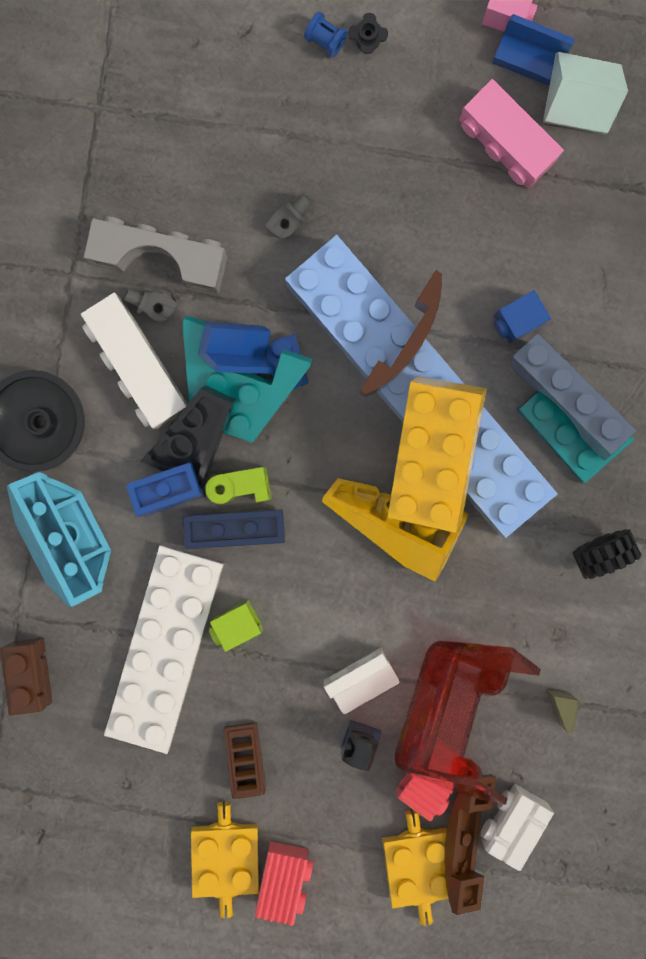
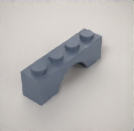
M539 334L534 336L512 357L511 368L533 390L543 393L560 407L573 422L580 437L604 461L637 431Z

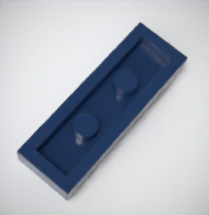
M283 509L183 516L185 549L285 543Z

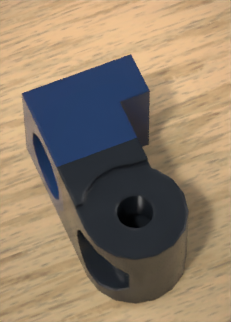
M350 719L341 744L342 761L354 768L369 771L382 734L381 730Z

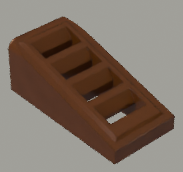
M257 722L224 727L232 799L264 795L267 786ZM251 735L252 741L234 743L233 738ZM253 749V754L236 757L235 752ZM248 764L255 765L254 769L238 771L237 767ZM256 778V781L240 783V780Z

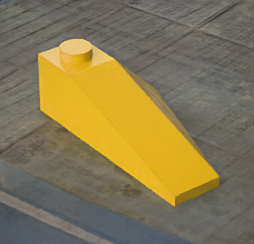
M337 478L324 495L322 502L404 567L436 582L450 557L469 514L463 511L462 521L456 533L387 518L391 494L379 492L376 486Z

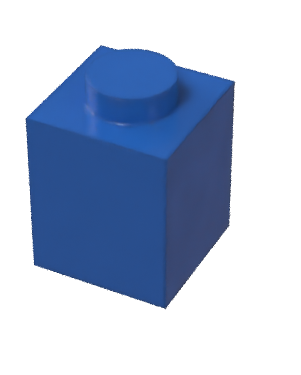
M535 290L501 308L493 315L496 319L494 327L502 339L507 338L509 344L551 320Z

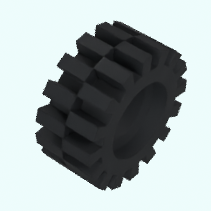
M630 529L618 530L612 534L608 533L603 537H597L593 541L585 543L584 546H579L572 553L584 579H594L597 576L599 578L607 573H614L617 569H623L626 565L633 564L635 560H639L640 556H642Z

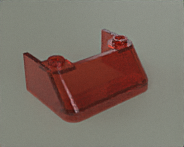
M437 641L433 643L425 654L395 751L397 767L409 775L456 793L506 805L507 797L481 782L482 772L480 766L473 760L464 758L481 694L493 696L502 692L507 685L510 672L539 675L541 669L513 647L451 641Z

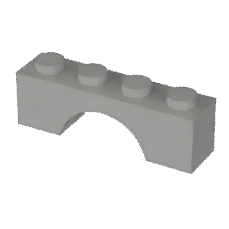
M105 216L104 220L92 218L83 258L91 265L124 272L131 262L142 255L151 253L163 254L178 263L182 281L187 287L219 294L228 255L225 249L221 247V243L211 239H201L200 243L188 240L189 236L180 232L169 231V235L156 233V228L149 225L137 224L136 228L124 225V221Z

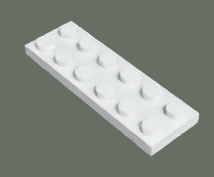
M165 545L159 546L104 736L168 754L224 566L223 562Z

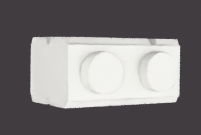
M514 784L510 791L505 790L500 796L497 804L499 811L494 819L489 818L483 825L481 830V837L483 838L481 841L485 851L501 861L503 860L509 866L521 871L554 812L546 801Z

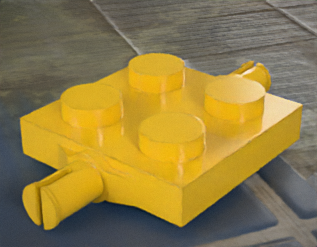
M223 802L217 803L218 822L209 826L191 827L192 898H219V917L225 919V905H227V918L233 916L232 897L259 894L257 823L239 824L231 821V803L225 802L224 815Z
M409 809L405 811L408 830L396 836L382 838L389 897L392 909L411 905L418 906L419 924L427 926L426 920L428 925L433 923L431 904L439 900L449 899L445 878L447 828L432 830L421 828L419 813L413 809L411 813Z

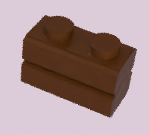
M44 638L15 641L0 648L8 714L11 716L40 712L53 703L47 657L44 656V652H46Z

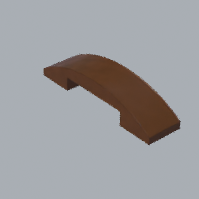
M435 270L415 303L414 307L425 313L392 367L387 366L381 361L377 362L360 389L359 394L363 397L376 393L392 382L404 371L420 350L433 325L439 307L442 289V273Z
M492 774L468 777L460 788L450 813L445 841V878L451 910L456 915L481 909L484 876L475 872L481 814L482 811L492 810L496 776Z

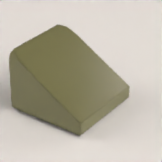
M547 689V694L558 723L567 733L574 732L579 701L569 692Z

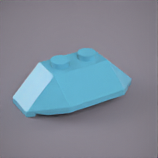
M41 472L7 485L15 525L45 583L69 608L102 592L111 549L81 491L51 479Z

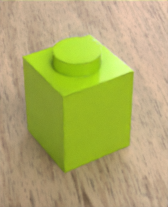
M249 599L215 616L210 621L212 627L209 628L214 643L217 646L222 645L225 652L261 634L263 626Z

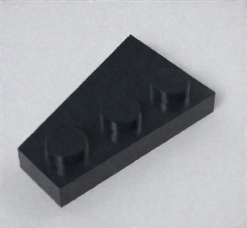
M205 385L141 461L161 471L192 463L201 488L205 484L236 399Z

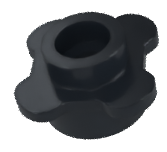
M366 13L360 23L350 26L348 35L350 39L355 40L356 46L362 53L371 54L378 48L380 42L387 40L388 30L377 23L376 16L373 13ZM370 31L371 35L366 36L365 32Z

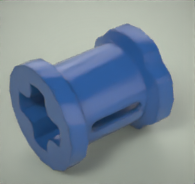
M319 11L310 20L304 33V39L308 42L314 41L327 50V55L332 58L342 48L348 31L344 28L338 29L325 20V15Z

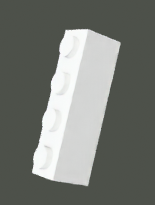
M114 292L82 312L81 316L86 324L82 325L83 330L93 343L98 341L104 351L100 353V357L110 371L115 369L121 380L117 383L128 399L133 397L139 408L135 412L145 427L150 425L153 429L159 430L175 420L188 403L123 299Z

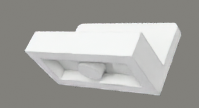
M381 647L324 679V688L330 699L334 698L343 714H347L399 684V679Z

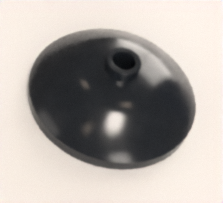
M36 370L18 372L0 382V460L13 468L36 472L55 468L69 459L78 448L85 428L84 409L74 389L63 379L53 374ZM41 416L46 421L43 428L37 426V419Z

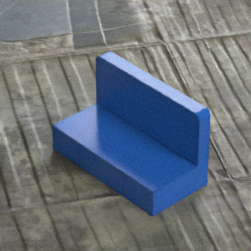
M512 14L492 63L550 86L555 54L557 52L568 54L575 39Z
M216 322L205 323L198 354L215 371L274 374L276 366L264 356L271 333L265 326Z
M187 463L126 484L137 517H147L206 496L205 491L200 489L192 463Z

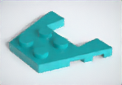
M186 316L183 320V335L189 402L205 385L236 399L224 433L253 443L309 369L313 359L284 349L281 353L273 381L252 373L217 372L198 354L206 322Z

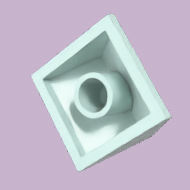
M557 52L554 59L543 123L608 134L628 93L622 65Z

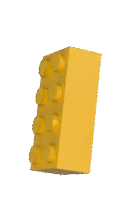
M417 376L410 381L387 518L454 533L457 532L462 521L487 388Z

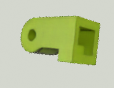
M266 467L216 475L208 480L206 484V495L211 502L216 504H224L232 501L236 496L253 493L255 494L256 502L272 499Z

